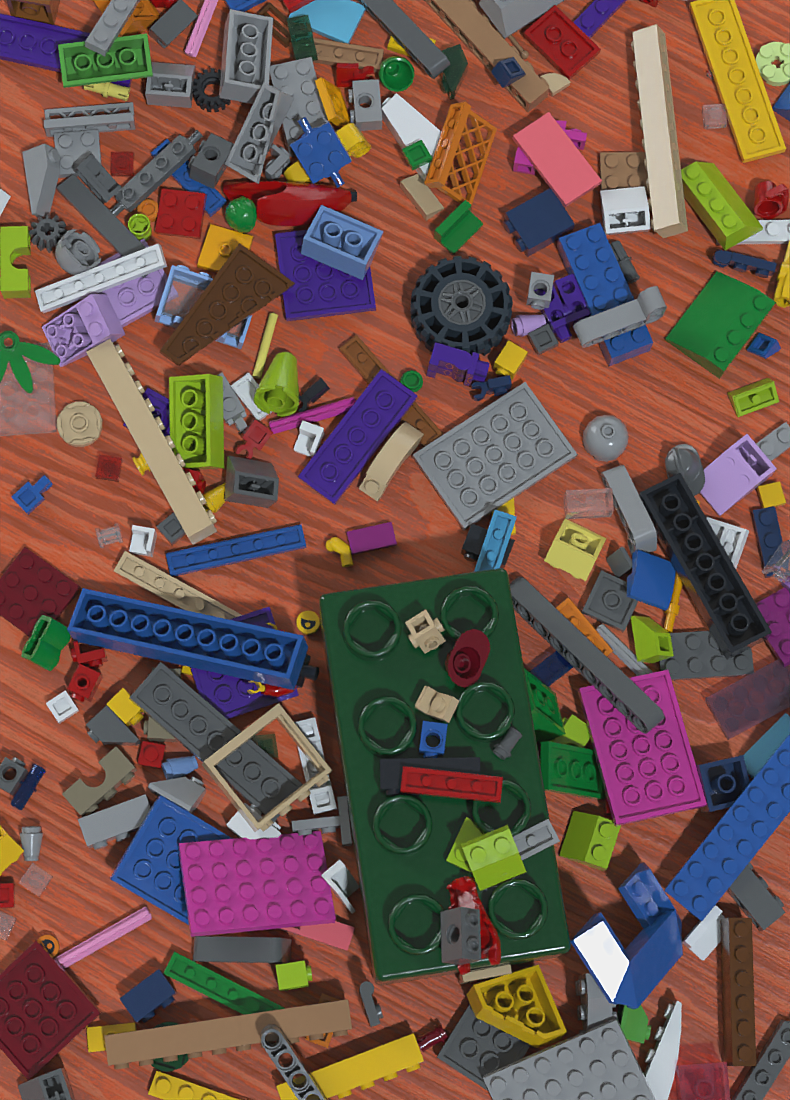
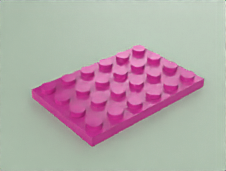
M669 670L629 678L660 707L665 716L647 734L639 731L593 685L578 689L614 826L701 808L707 805Z
M321 831L299 836L298 833L281 834L278 838H236L179 843L178 849L191 937L335 923L336 916L331 888L321 876L327 871Z

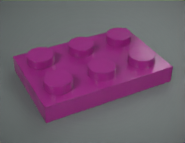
M785 587L756 603L772 631V634L765 641L783 667L790 665V593Z

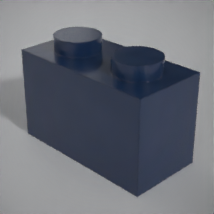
M158 969L119 999L136 1023L143 1021L145 1024L156 1015L154 1011L161 1005L163 1008H166L176 1000L173 996L177 992L163 972Z

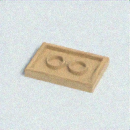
M503 964L471 970L470 973L464 975L459 974V984L509 975L512 973L511 965Z

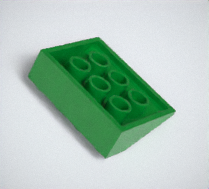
M716 271L665 338V341L720 379L771 312L776 302L758 289Z

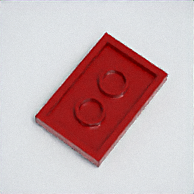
M556 5L550 8L523 33V37L568 80L575 76L601 51Z

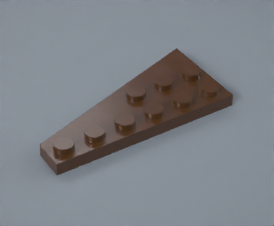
M239 243L159 353L177 366L181 365L289 290L295 283Z

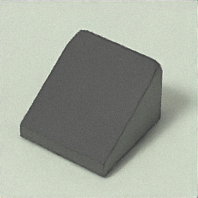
M624 547L619 548L606 559L617 578L632 571V560Z

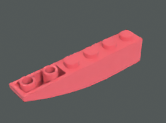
M335 921V923L277 929L348 951L355 928Z

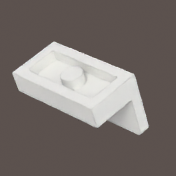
M338 860L321 876L330 886L336 897L353 914L355 909L347 898L360 886L342 861Z
M716 905L704 920L699 921L682 940V943L702 961L708 957L721 941L720 919H725V917L721 914L723 911Z

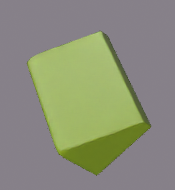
M769 378L728 392L729 400L737 417L779 402L775 383Z

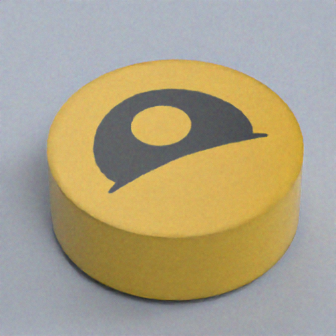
M304 611L299 614L297 628L301 633L312 635L319 629L320 619L315 612Z

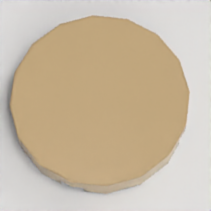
M73 402L65 406L61 413H59L57 429L60 437L67 444L74 447H85L93 444L99 438L103 429V421L99 411L87 402Z

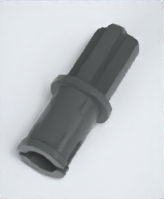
M620 241L612 242L610 246L627 284L636 282L640 279V276L631 262L632 258L628 257Z

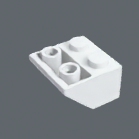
M645 186L600 191L603 230L606 236L651 230Z

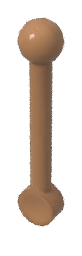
M510 35L508 38L521 53V58L527 59L529 56L528 51L523 50L516 39Z

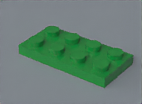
M550 741L541 742V772L545 791L596 800L604 799V786L594 750Z

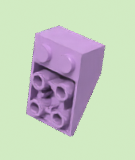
M91 294L42 326L53 353L61 360L59 363L60 367L87 356V351L108 339L114 342L125 335L107 294Z
M746 434L704 469L705 484L700 494L715 512L721 516L771 477L777 468L750 436Z

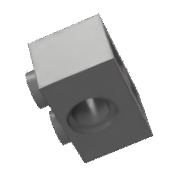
M211 133L207 140L201 142L198 155L193 156L189 162L188 168L191 169L190 178L214 189L227 168L225 162L234 144Z
M458 907L441 911L442 963L463 965L481 961L479 909Z

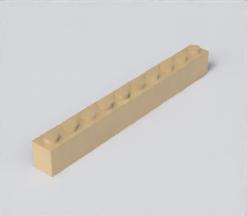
M655 24L632 32L633 41L631 42V47L635 54V61H633V66L637 73L635 85L640 98L637 103L642 119H640V127L644 134L642 146L646 152L644 165L648 171L646 184L651 197L648 203L653 215L651 227L662 238H667L687 232L688 226L666 36L662 29Z
M108 339L87 351L86 353L191 543L194 545L217 532L214 523L217 522L211 510H205L203 506L207 503L201 491L196 493L194 490L195 480L190 472H184L182 468L186 466L184 460L179 453L177 455L174 454L172 449L176 446L169 435L164 436L162 430L165 429V426L160 417L154 418L152 412L155 408L149 398L146 400L143 398L142 393L145 390L139 380H133L132 375L135 372L129 362H123L122 357L125 354L120 345L114 346L111 339Z

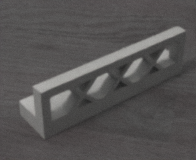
M130 102L46 109L44 129L47 137H53L54 133L99 130V133L136 130L134 104ZM120 110H129V113L117 114ZM98 112H105L107 115H96V114H97ZM82 113L84 115L83 117H74L75 114ZM60 115L62 117L59 119H50V116Z

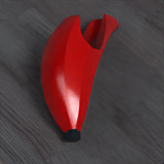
M226 181L223 186V193L230 202L239 197L251 199L256 207L257 220L272 226L311 224L321 205L340 212L351 202L357 201L356 190H347L323 184L259 181L258 184L254 181Z

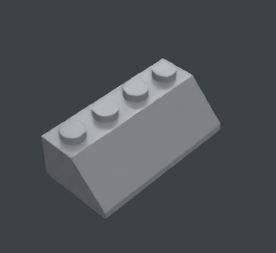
M481 0L479 5L502 36L507 38L546 13L554 5L557 6L565 0Z

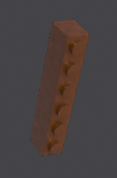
M752 918L720 919L724 1066H756Z

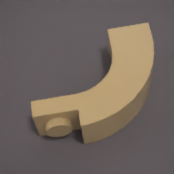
M404 422L378 453L366 472L367 475L359 489L374 500L379 501L400 466L415 451L424 434L407 422Z

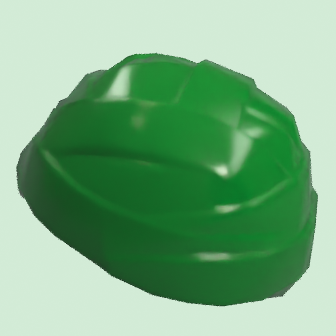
M392 56L382 62L379 70V79L384 87L394 92H401L413 83L415 71L413 65L406 58Z
M239 197L228 204L225 211L228 225L239 233H248L254 228L257 211L251 199Z

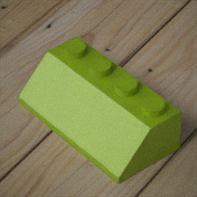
M696 161L681 169L684 197L725 251L763 230L762 225L714 163Z
M212 374L169 377L170 437L176 446L172 449L174 454L177 455L179 453L186 464L182 468H224L223 377Z

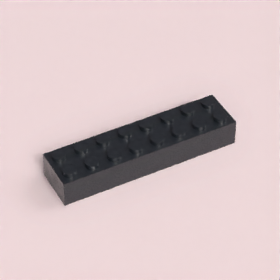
M681 473L640 492L639 496L655 527L659 542L726 660L767 640L772 634L771 629Z

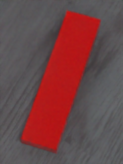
M403 766L400 792L500 803L503 777Z

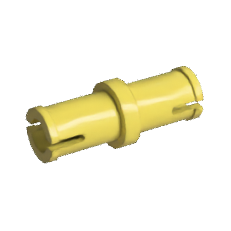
M112 82L84 85V90L103 94L105 98L110 96L128 101L131 89L130 87L117 85Z

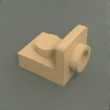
M424 686L415 704V708L429 717L449 723L459 700Z

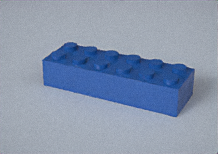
M601 223L558 239L556 248L568 275L574 274L587 308L591 313L589 317L634 300ZM646 325L598 344L608 366H612L650 351L653 340Z

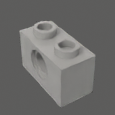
M379 79L352 81V89H348L349 103L354 105V110H350L351 123H355L361 131L382 130ZM368 103L370 107L363 108L360 104Z

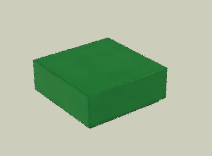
M422 140L402 149V153L412 171L432 161V156Z

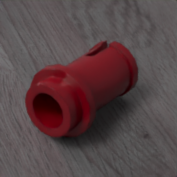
M435 1025L433 1030L416 1038V1041L422 1052H425L441 1041L444 1043L448 1036L442 1025Z

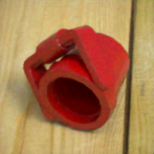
M764 181L755 186L753 206L754 212L758 217L764 218V220H771L787 210L789 189L784 184L776 186L774 182Z

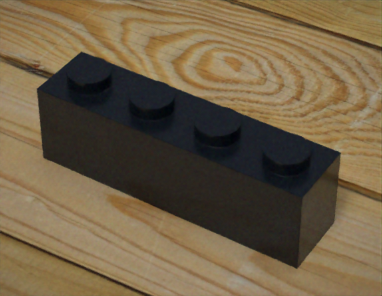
M480 757L380 759V792H385L386 796L400 794L403 766L480 775ZM410 793V795H413V796H421V795H422V794H412V793Z

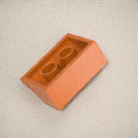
M92 0L102 14L111 2V0ZM140 0L118 37L139 35L150 29L161 18V15L150 0Z

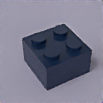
M743 755L696 765L707 803L705 807L700 808L701 813L731 807L748 786L750 781Z

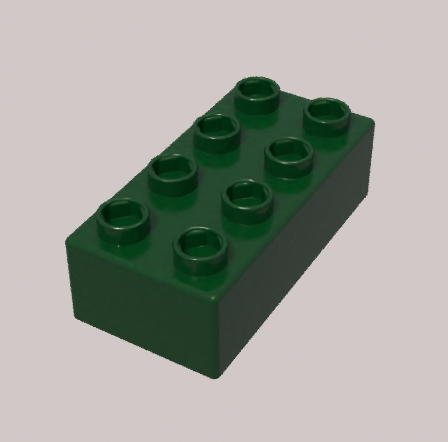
M503 568L323 594L319 599L320 625L373 978L377 985L459 973L457 964L442 963L441 911L448 910V907L451 906L450 892L447 889V885L453 880L464 876H470L475 881L472 873L446 862L466 817L471 819L482 834L508 825L513 837L549 819L507 571ZM424 610H427L433 620L438 618L444 628L441 634L445 639V642L426 654L420 646L417 648L413 646L408 637L411 632L405 623ZM471 629L480 630L487 636L490 642L489 656L475 684L469 687L458 686L451 680L446 670V656L453 649L462 633ZM424 686L459 700L449 723L429 717L415 708V704ZM423 721L448 724L443 757L438 756V758L480 757V775L503 777L501 802L494 803L431 795L413 796L410 793L400 792L399 795L386 796L385 792H380V759L423 758L424 754H419ZM512 727L520 732L522 737L510 752L511 756L502 760L493 753L495 749L494 744H498L509 728ZM434 735L426 738V743L430 747H436L440 744L438 737ZM554 845L523 860L522 862L526 869V872L481 891L475 881L478 896L500 940L501 961L500 964L494 966L553 959L567 953L571 948ZM488 958L470 963V971L492 967Z

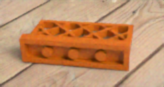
M467 102L450 105L424 184L429 188H437L460 204L467 200L472 205L497 128L471 111V105ZM468 117L471 119L473 128L469 130L467 129L466 125ZM482 127L488 130L486 140L482 138L480 131ZM473 131L477 139V143L472 145L469 133ZM461 136L464 137L466 148L462 150L459 144ZM479 146L481 155L477 160L473 148ZM468 151L471 161L469 164H465L462 153ZM455 156H457L460 166L457 169H454L453 166ZM472 166L474 176L471 180L467 168ZM461 171L464 183H458L456 172ZM449 175L453 185L452 188L445 186ZM464 186H466L468 193L466 199L462 197L460 190Z

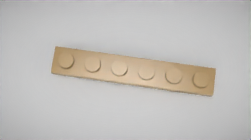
M126 551L114 569L115 573L183 610L228 620L242 616L238 612Z

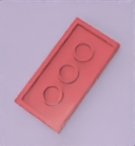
M550 112L513 135L512 139L564 207H567L601 184L602 180Z

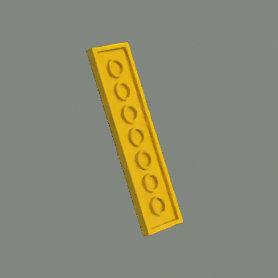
M697 0L690 2L689 8L742 162L746 163L785 152L786 146L735 0Z

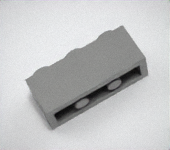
M147 795L139 796L78 819L87 847L99 850L108 846L107 842L116 839L117 842L130 838V833L138 831L151 809Z

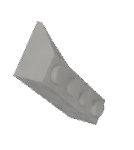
M263 82L225 165L259 184L265 158L294 97Z

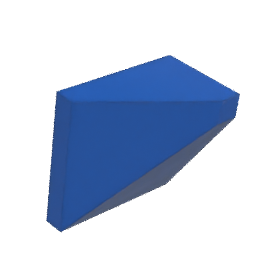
M759 332L747 348V351L766 359L778 352L781 347L778 340Z

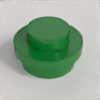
M411 370L402 375L400 383L413 393H416L423 386V378L420 373Z

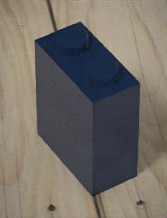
M551 188L506 212L503 222L506 231L509 234L512 233L516 239L515 244L518 250L524 252L527 257L554 243L560 237L572 233L575 225Z

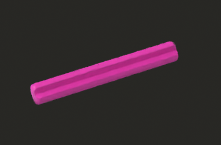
M354 397L279 418L270 421L269 427L273 434L300 427L302 420L313 423L347 413L356 400Z

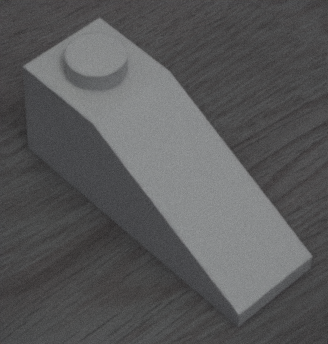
M44 143L22 152L32 215L41 216L42 219H46L47 213L50 214L60 174V155L57 149Z

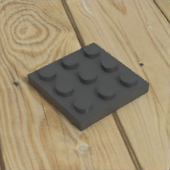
M469 1004L437 1055V1058L489 1092L483 1080V1075L522 1059L530 1044L476 1018Z

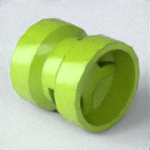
M135 214L130 217L128 221L129 231L139 241L145 239V241L149 240L152 235L149 218L143 214Z

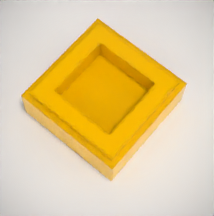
M780 481L757 487L762 509L786 504Z

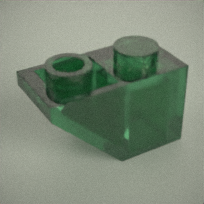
M460 44L441 50L451 63L450 66L440 73L442 79L440 81L441 88L444 94H448L450 100L455 98L467 73L468 62Z

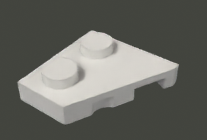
M707 517L708 522L736 569L749 530Z

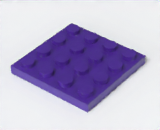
M308 230L275 234L280 273L295 283L293 287L283 293L286 321L376 311L370 267L364 279L361 280L301 254L303 238Z
M270 607L230 619L273 629L272 626L266 623L275 625ZM190 667L199 695L226 719L299 696L297 688L294 692L280 697L264 695L260 691L255 694H249L247 690L255 691L257 688L255 683L248 682L250 680Z

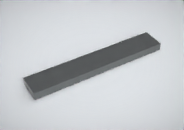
M74 174L56 187L57 191L122 257L146 248Z

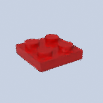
M162 188L155 233L201 239L207 195L205 193Z

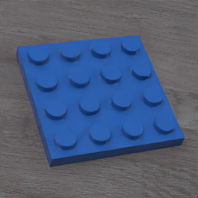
M159 795L112 873L110 880L189 925L178 849L179 843L233 838Z

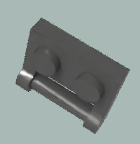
M365 981L360 985L359 993L371 1028L380 1025L379 1019L383 1018L379 1003L374 1005L372 998L374 992L373 984Z

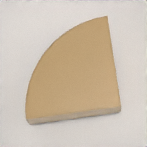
M547 73L540 76L547 81L551 96L567 88L571 83L565 76L557 73Z

